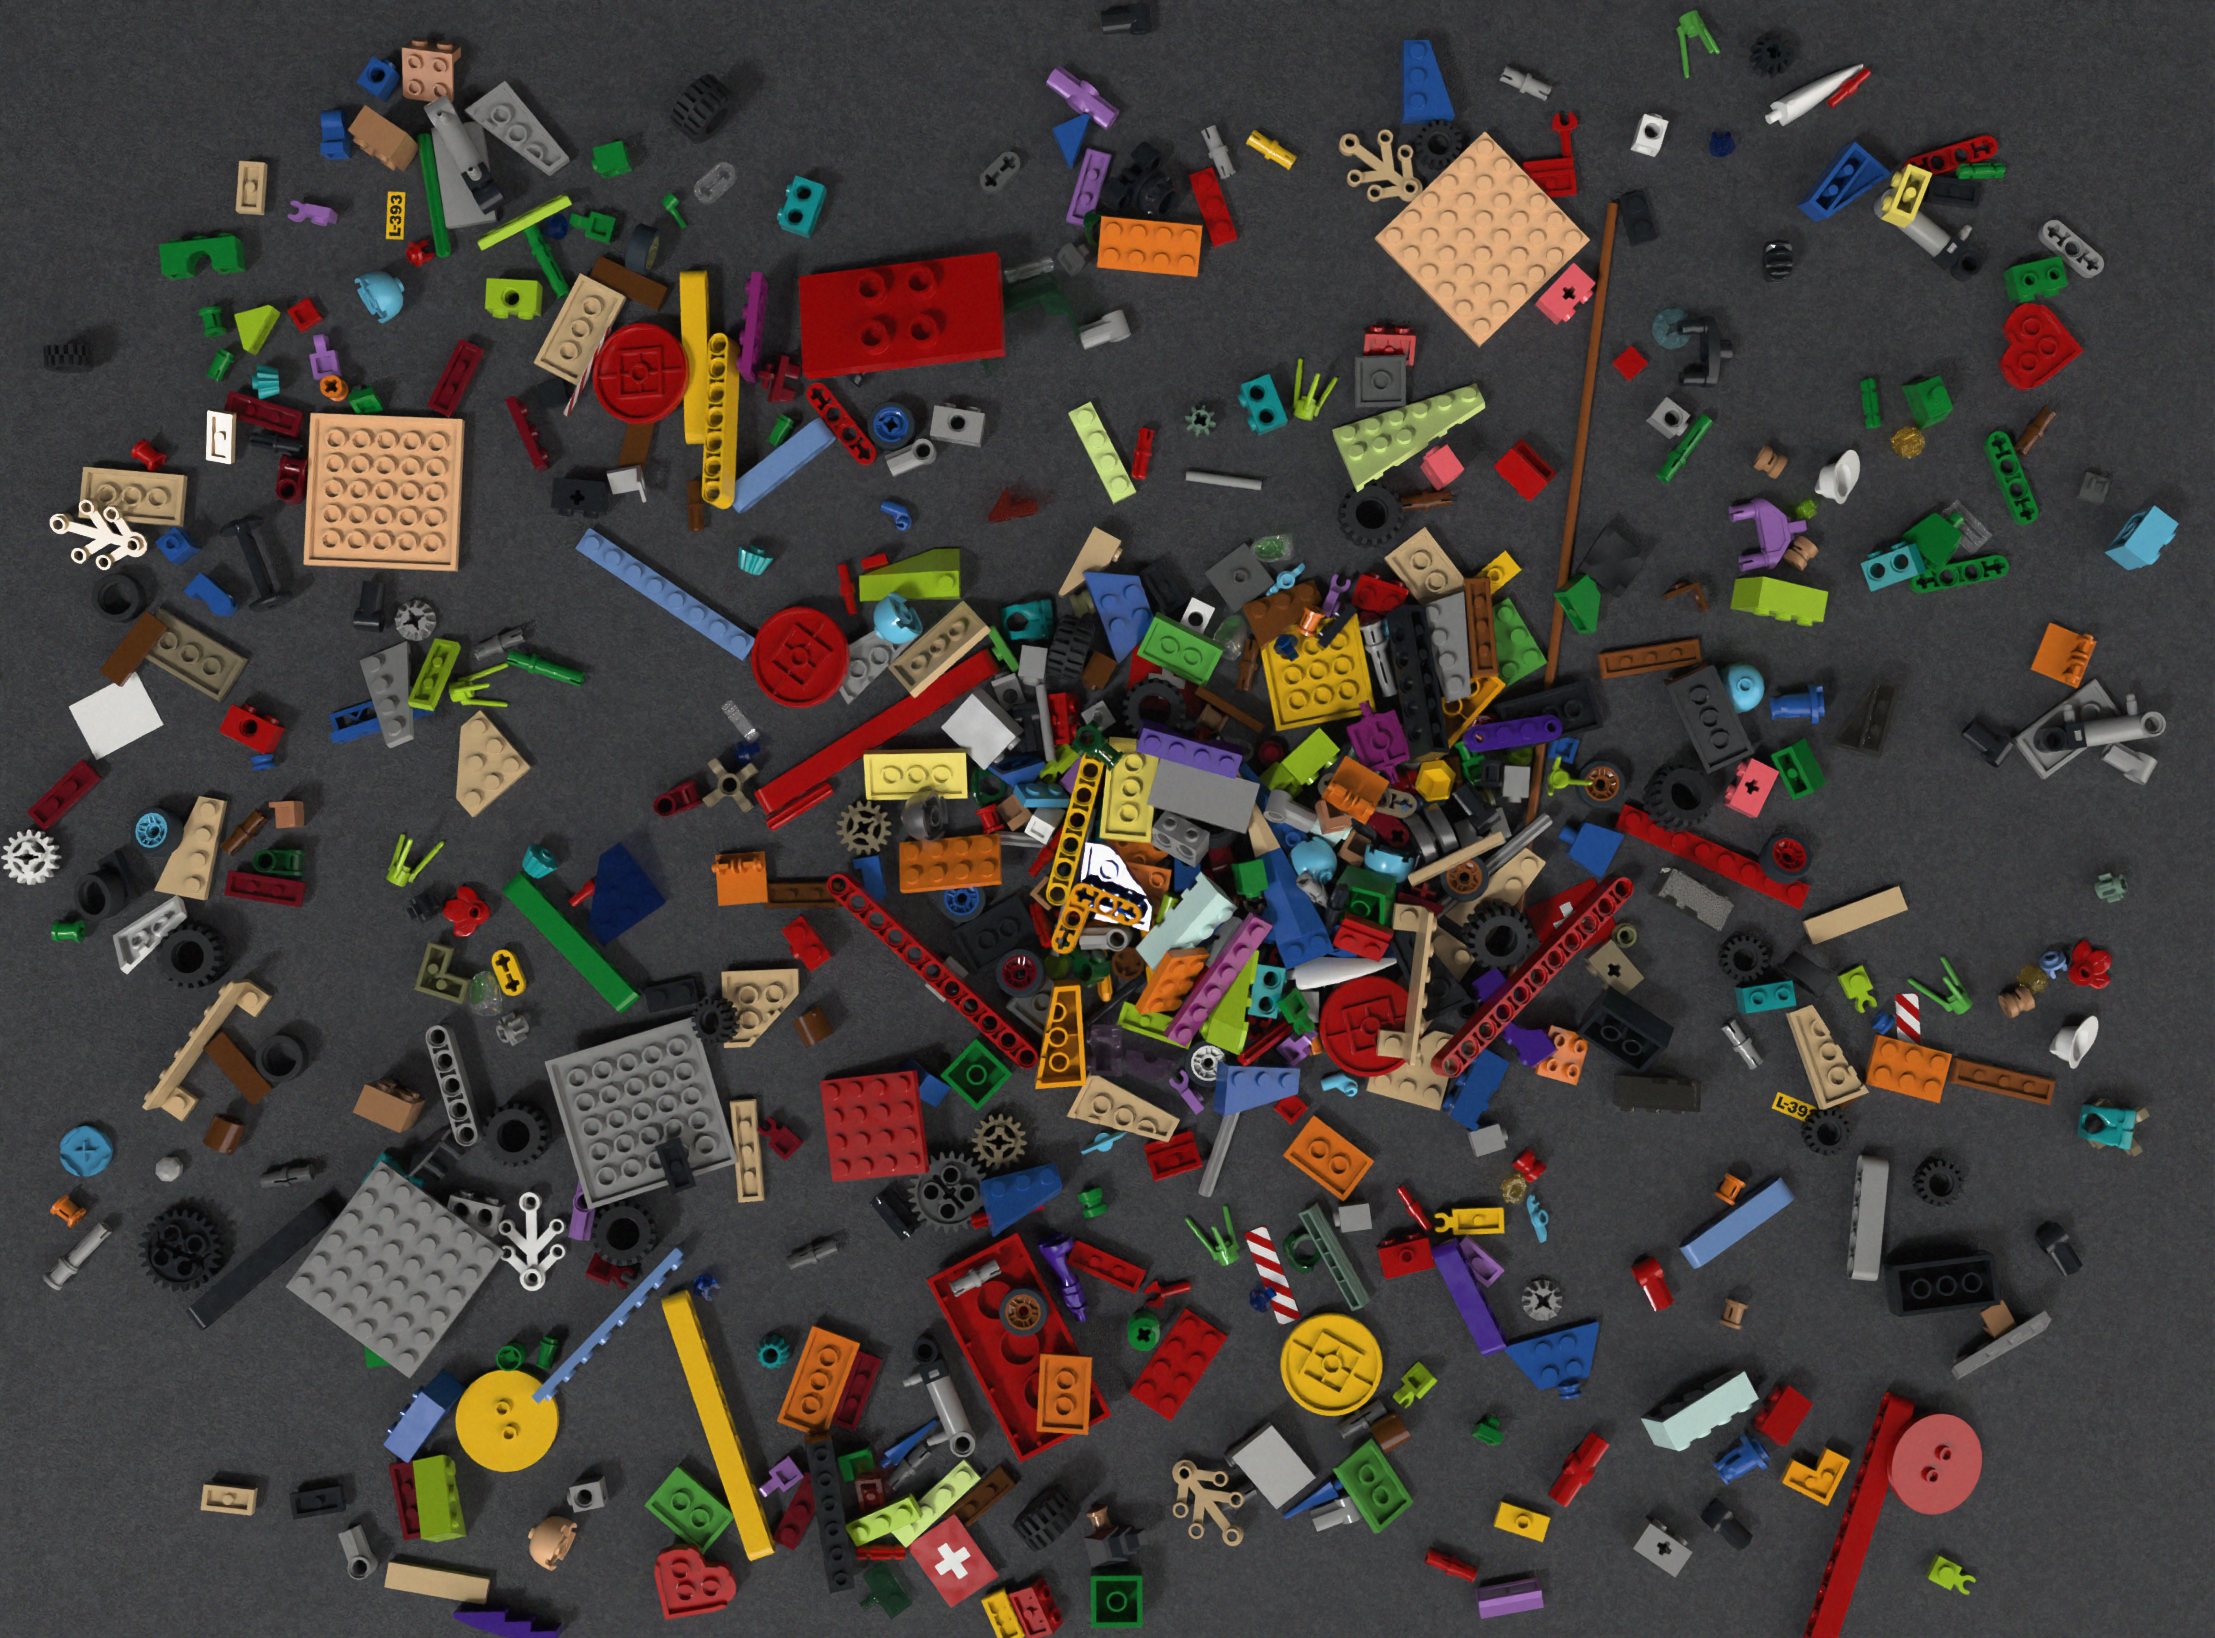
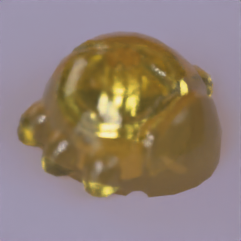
M2026 965V969L2020 971L2021 976L2017 977L2020 983L2019 986L2024 985L2027 987L2031 995H2035L2037 992L2044 993V987L2048 986L2047 979L2049 975L2044 974L2038 968Z
M1520 1174L1509 1177L1502 1183L1501 1195L1505 1203L1510 1202L1517 1205L1525 1198L1527 1184H1525V1179L1521 1178Z

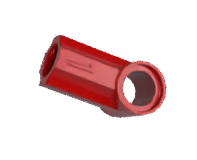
M1654 1256L1630 1267L1633 1276L1639 1286L1643 1288L1654 1311L1663 1310L1674 1302L1663 1279V1271Z

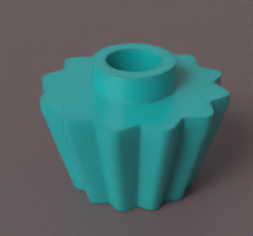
M256 364L257 374H252L253 389H258L259 399L279 394L278 369Z
M759 546L739 547L738 567L748 573L761 575L773 560L770 555L765 553V549Z
M536 844L528 847L522 861L524 870L537 879L558 868V863L554 860L552 853L548 849Z
M774 1334L771 1337L765 1336L764 1340L758 1342L759 1347L755 1350L758 1354L756 1360L761 1362L762 1367L767 1366L770 1370L774 1367L780 1369L782 1364L787 1363V1357L790 1356L788 1351L789 1344L784 1342L783 1337L778 1338ZM770 1348L775 1349L777 1355L771 1356L768 1350Z

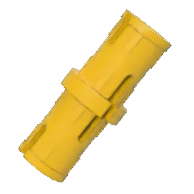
M1256 130L1252 132V135H1250L1246 142L1247 145L1265 155L1264 158L1267 160L1271 158L1287 168V170H1290L1291 165L1294 164L1297 158L1296 155L1279 146L1278 141H1271Z

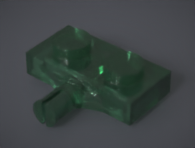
M885 1560L863 1574V1578L871 1590V1595L859 1602L864 1612L878 1603V1605L884 1608L890 1619H893L912 1605V1601Z

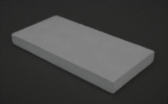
M476 121L462 123L485 165L490 170L484 127ZM431 128L446 228L454 229L498 222L496 209L486 215L481 211L437 129Z
M2096 678L2090 680L2012 738L2041 779L2050 776L2087 748L2052 753H2042L2035 748L2033 737L2038 730L2065 725L2064 704H2072L2076 723L2123 716ZM2048 734L2046 739L2049 746H2052L2054 743V738L2051 734Z
M1160 758L1147 805L1245 834L1260 784L1238 777L1235 779Z

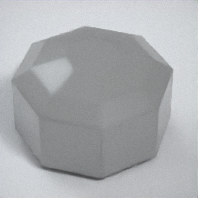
M166 1156L156 1163L155 1173L161 1181H174L182 1175L183 1163L178 1157Z

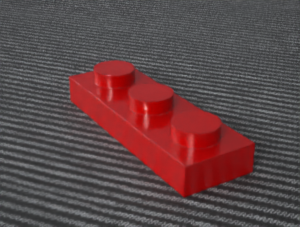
M1210 167L1188 175L1213 248L1236 241L1238 237L1213 168Z
M1077 1238L1066 1261L1067 1264L1134 1294L1137 1293L1146 1269Z

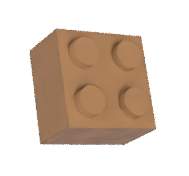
M364 105L348 129L354 136L353 142L370 156L377 157L381 160V163L393 171L395 168H398L404 172L419 151L418 144L406 132L366 105Z
M382 1078V1081L375 1080L364 1085L353 1113L401 1133L414 1128L426 1100L420 1098V1093L408 1088L404 1091L397 1088V1083Z

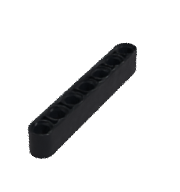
M322 1198L317 1199L199 1298L185 1312L201 1331L205 1330L330 1225L337 1216Z

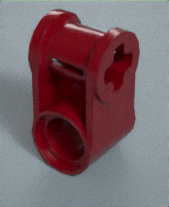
M283 454L279 461V473L275 492L284 502L290 505H298L305 499L308 480V458L304 457L302 460L290 458L289 455ZM294 486V494L290 497H287V490L290 487Z
M688 781L656 797L653 803L656 814L661 817L670 818L703 805L705 802L700 799L695 788L696 781ZM665 799H669L672 802V809L668 813H663L660 810V803Z
M1382 800L1378 805H1384L1385 802ZM1377 811L1370 815L1367 823L1390 847L1400 848L1408 842L1409 833L1397 817ZM1392 830L1403 833L1401 836L1403 841L1401 843L1399 841H1391L1393 837Z
M1215 827L1206 829V831L1210 834L1212 832H1214V834L1224 832L1223 830ZM1229 845L1221 849L1208 850L1206 853L1207 861L1213 877L1232 872L1231 864L1236 863V860Z

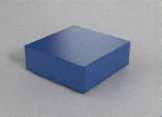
M1568 737L1551 742L1547 757L1556 759L1559 755L1562 762L1572 764L1579 739Z

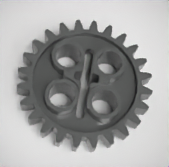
M941 1150L937 1159L930 1154V1171L917 1174V1177L909 1178L915 1184V1186L907 1187L908 1192L914 1193L913 1196L908 1198V1201L916 1202L911 1210L912 1212L920 1211L917 1215L918 1221L926 1218L925 1227L934 1223L935 1232L939 1230L940 1226H943L945 1234L948 1233L949 1227H953L954 1231L958 1233V1225L961 1224L965 1229H968L967 1221H971L970 1216L982 1212L980 1206L984 1205L979 1188L982 1182L981 1179L986 1176L985 1171L977 1172L981 1167L980 1163L971 1165L973 1161L972 1156L963 1160V1152L954 1157L953 1150H950L949 1155L945 1157ZM947 1168H954L957 1170L955 1178L948 1180L943 1177L944 1171ZM937 1174L949 1189L953 1188L954 1195L964 1205L963 1209L955 1203L950 1195L943 1196L945 1194L944 1189L933 1178V1175ZM935 1185L938 1188L937 1193L934 1196H926L924 1194L926 1186ZM971 1187L973 1195L966 1199L960 1196L962 1188ZM945 1204H952L954 1211L950 1215H943L940 1212L941 1207Z

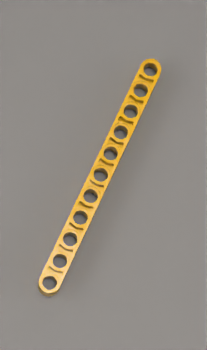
M687 1289L661 1298L662 1307L747 1556L750 1561L776 1553L775 1542L772 1540L773 1536L691 1296Z

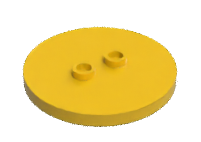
M1325 1312L1304 1319L1289 1333L1281 1351L1280 1370L1288 1392L1297 1403L1305 1409L1320 1415L1337 1416L1358 1409L1371 1398L1381 1379L1382 1356L1375 1337L1364 1324L1346 1314Z
M496 1369L482 1375L466 1389L457 1407L456 1430L462 1447L474 1461L491 1470L511 1472L527 1468L545 1455L553 1444L558 1432L559 1411L554 1396L548 1402L543 1399L539 1404L531 1397L544 1382L534 1374L521 1369L513 1371Z

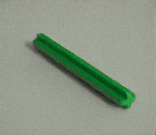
M422 133L417 136L436 255L439 258L451 256V248L445 223L433 140L429 133Z

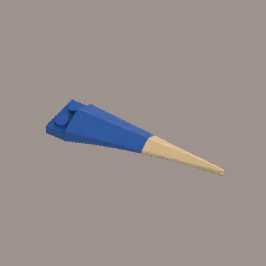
M1237 771L1236 777L1242 779L1240 773ZM1255 802L1248 830L1255 858L1263 859L1269 889L1263 891L1271 924L1273 925L1272 929L1276 945L1284 966L1288 970L1334 952V949L1321 918L1308 895L1296 885V883H1299L1296 881L1298 877Z

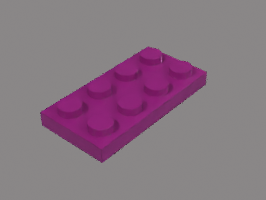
M752 272L751 279L746 281V294H749L748 304L743 306V319L746 320L745 329H741L740 345H743L742 355L739 354L737 358V370H740L747 383L756 384L768 293V283L761 272Z

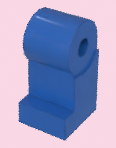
M344 109L322 110L321 154L328 160L351 158L348 122Z
M200 572L184 590L193 599H204L209 604L210 610L217 615L229 617L237 611L238 604L236 599L207 574Z
M881 854L853 859L854 868L862 869L864 888L880 902L886 895Z

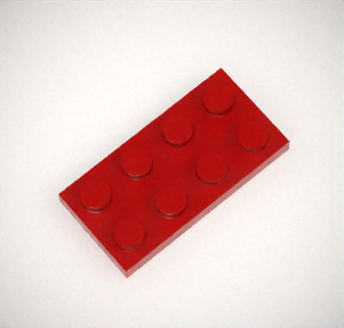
M1185 1307L1129 1389V1394L1171 1421L1228 1336Z

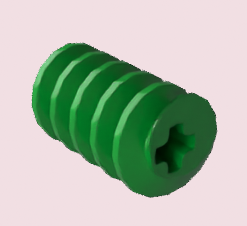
M1138 1311L1129 1318L1127 1331L1130 1344L1139 1351L1153 1349L1160 1337L1159 1322L1156 1316L1148 1311Z

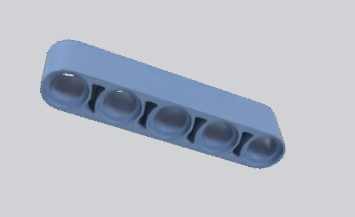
M820 417L810 422L735 482V497L732 506L739 514L747 511L832 444L836 436Z
M1780 1175L1775 1176L1684 1240L1679 1245V1249L1694 1269L1699 1268L1794 1200L1795 1196Z

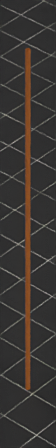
M1608 203L1557 589L1565 584L1569 577L1618 207L1616 203ZM1556 597L1543 691L1554 689L1564 614V610ZM1546 744L1536 746L1525 828L1537 818ZM1534 839L1525 846L1530 851H1532ZM1527 889L1515 904V907L1523 916ZM1507 965L1505 976L1508 979L1516 971L1517 965L1514 967Z

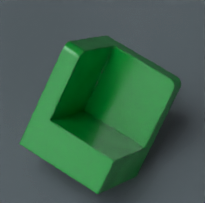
M870 1444L839 1453L838 1461L844 1482L854 1480L857 1474L874 1470L876 1467Z

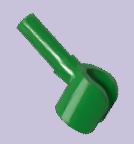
M668 193L662 201L663 205L674 216L680 228L684 229L687 226L675 209L680 202L671 193Z

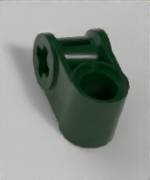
M260 850L253 857V865L261 872L304 876L305 872L302 871L303 855L306 854V850ZM267 854L271 855L273 860L272 865L268 868L263 864V858Z

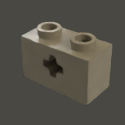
M1605 939L1584 957V960L1588 963L1585 965L1586 969L1594 977L1598 975L1604 982L1602 987L1605 991L1611 986L1625 995L1644 979L1642 974L1612 939ZM1608 965H1616L1614 968L1615 975L1608 974L1610 970Z

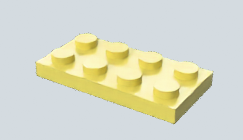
M1110 737L1109 745L1118 752L1122 751L1125 754L1111 771L1106 768L1100 839L1151 843L1155 807L1148 806L1147 801L1160 758L1137 752L1136 739Z
M966 748L864 750L866 800H903L924 791H938L939 799L941 796L945 799L968 798Z

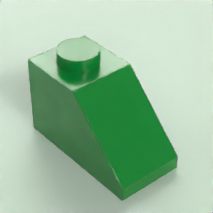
M1588 574L1575 575L1553 594L1578 634H1590L1596 631L1600 593L1596 588L1595 581Z

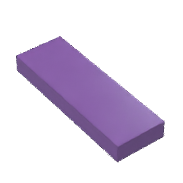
M1087 148L1066 222L1085 227L1083 225L1085 214L1091 210L1096 211L1100 192L1110 164L1111 154Z

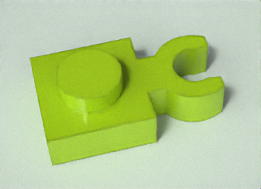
M1862 965L1837 975L1847 998H1856L1855 1008L1859 1013L1865 1012L1862 1006L1865 1000L1869 1002L1871 1007L1877 1006L1875 998L1867 993V991L1873 989V986Z
M1937 1553L1925 1575L1931 1581L1949 1590L1955 1584L1956 1588L1966 1595H1969L1970 1591L1963 1587V1582L1970 1580L1975 1583L1976 1581L1970 1574L1966 1572L1960 1573L1961 1566Z

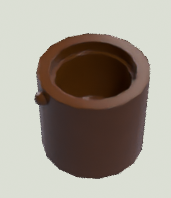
M1126 946L1123 950L1116 951L1110 955L1112 958V970L1121 979H1135L1145 970L1144 959L1134 947Z
M821 1006L792 1021L806 1049L835 1033Z
M214 1113L203 1139V1144L222 1153L234 1154L246 1128V1123L227 1114Z
M1395 1409L1369 1424L1386 1454L1412 1439Z

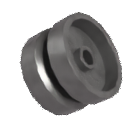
M1437 803L1423 808L1424 821L1417 813L1403 818L1404 827L1409 833V839L1416 853L1417 847L1420 846L1423 853L1421 861L1425 867L1440 860L1438 849L1445 857L1460 850L1452 827Z

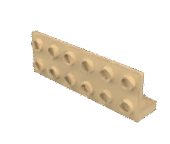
M1394 903L1391 928L1416 932L1404 1031L1379 1029L1376 1048L1377 1056L1403 1058L1412 1066H1415V1061L1420 1058L1421 1045L1418 1044V1037L1424 1030V1019L1421 1018L1422 1008H1426L1427 993H1424L1425 983H1429L1431 974L1430 967H1427L1428 957H1432L1434 943L1430 942L1431 933L1435 932L1437 926V917L1426 906Z
M249 979L226 982L219 990L220 997L216 1003H211L205 1010L204 1015L206 1017L201 1024L195 1025L190 1031L189 1036L191 1038L187 1044L182 1045L174 1055L176 1059L173 1064L167 1066L160 1074L159 1078L161 1081L159 1084L148 1091L144 1098L146 1102L142 1108L150 1110L162 1107L180 1121H185L199 1099L182 1088L180 1083L204 1051L203 1048L211 1041L236 1004L252 1016L258 1017L272 998V995Z

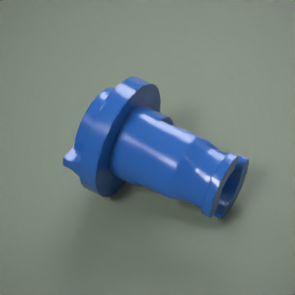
M1808 684L1807 692L1785 694L1780 697L1770 696L1769 699L1771 720L1778 717H1810L1811 724H1818L1819 717H1824L1825 715L1822 685Z
M1744 1432L1739 1435L1742 1444L1728 1452L1719 1462L1712 1463L1719 1470L1718 1475L1726 1485H1729L1730 1481L1734 1478L1741 1477L1756 1466H1759L1762 1470L1769 1467L1767 1460L1771 1456L1755 1434L1749 1436Z

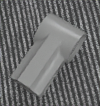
M1122 310L1111 312L1103 316L1099 321L1077 328L1084 350L1108 341L1111 343L1121 341L1131 335Z
M918 439L912 445L890 453L885 458L893 477L921 465L931 464L936 459L937 451L929 440ZM922 446L930 447V454L925 458L918 456V450Z
M2119 742L2107 744L2101 753V760L2121 770L2126 778L2141 785L2146 784L2157 764V761L2151 756L2135 752Z
M1283 790L1271 791L1263 814L1271 822L1287 823L1305 833L1311 830L1317 818L1316 811L1293 801L1292 796Z
M1124 924L1083 927L1079 937V945L1081 950L1111 949L1113 951H1121L1131 942L1133 935L1131 929ZM1114 932H1120L1124 936V943H1118L1114 939Z
M1347 1491L1339 1494V1497L1334 1498L1330 1502L1309 1509L1317 1532L1339 1523H1353L1363 1517Z
M358 1525L339 1533L338 1535L348 1560L347 1569L349 1575L353 1579L360 1580L373 1573L377 1568L378 1560L369 1548L362 1526ZM359 1560H363L367 1564V1571L360 1569Z

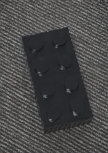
M1984 1249L1883 1262L1889 1311L1898 1317L2001 1305L1995 1256Z

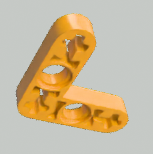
M1079 883L1073 887L1052 937V947L1061 954L1072 952L1076 947L1090 911L1124 925L1133 926L1142 919L1141 908L1135 903L1094 886ZM1084 888H1087L1086 893L1094 897L1096 892L1099 893L1094 901V908L1090 906L1093 903L1091 900L1083 899L1082 902L1079 901L1078 890L1083 891ZM1104 897H1109L1113 901V908L1108 912H1104L1100 908V901ZM1119 901L1123 903L1120 906L1122 909L1130 910L1131 907L1134 908L1135 919L1130 918L1129 921H1126L1127 916L1119 912L1117 917L1114 916L1118 910ZM1072 911H1076L1080 915V922L1076 926H1071L1067 922V915ZM1062 927L1076 930L1074 935L1072 933L1068 934L1067 941L1070 942L1069 947L1064 946L1063 949H1060L1061 944L1058 943V939L1064 938L1067 932L1062 931Z

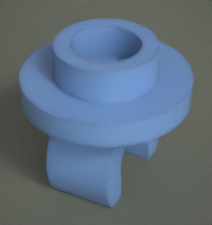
M2048 951L2039 960L2041 969L2053 979L2056 978L2055 970L2059 968L2064 972L2067 970L2066 958L2060 951Z

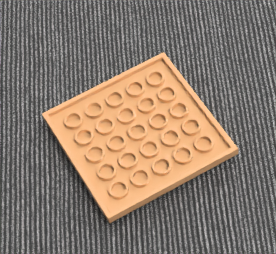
M1486 132L1481 134L1375 237V240L1478 347L1488 340L1590 241Z
M311 413L304 565L458 572L465 421L463 419Z

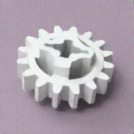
M27 830V833L19 831L17 832L18 838L10 837L11 846L3 847L8 851V854L1 856V859L8 861V864L4 865L3 868L12 870L9 877H18V883H25L27 881L28 885H35L36 881L38 883L46 882L45 876L53 877L54 874L51 869H59L60 866L55 863V860L61 858V855L55 854V851L60 848L59 845H51L54 838H45L46 832L38 831L36 833L35 830ZM33 855L39 856V858H33V860L25 859L24 856Z

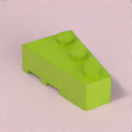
M1764 576L1735 579L1730 609L1751 612L1759 616H1774L1776 620L1781 621L1796 620L1798 625L1812 626L1813 622H1823L1828 592Z
M446 1455L413 1461L421 1539L441 1542L467 1536L454 1476L456 1473L454 1461Z

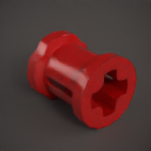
M147 439L140 440L131 450V456L134 459L138 458L146 464L150 472L157 471L164 464L167 457L163 452H158L150 446V442Z
M996 804L975 811L976 815L980 816L984 827V835L1005 828L1004 824H1001Z

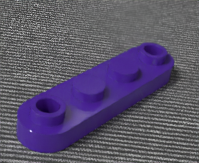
M1545 715L1478 725L1465 731L1463 744L1471 752H1482L1548 742L1557 739L1561 735L1562 724L1557 717ZM1548 723L1553 726L1552 732L1547 729ZM1476 734L1481 736L1482 740L1480 743L1475 739Z

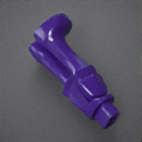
M1062 1232L1049 1234L1040 1239L1037 1246L1056 1276L1057 1282L1053 1285L1058 1289L1057 1293L1066 1309L1073 1313L1076 1321L1084 1322L1088 1319L1085 1311L1088 1305L1084 1301L1085 1296L1080 1280L1070 1270L1065 1257V1253L1073 1247L1074 1242L1071 1236H1063Z

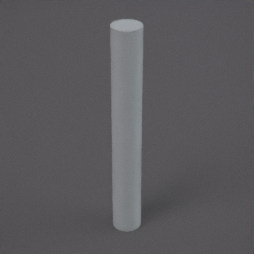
M1188 470L1186 472V481L1261 490L1262 480Z
M1037 685L1035 688L1046 761L1056 760L1046 686Z

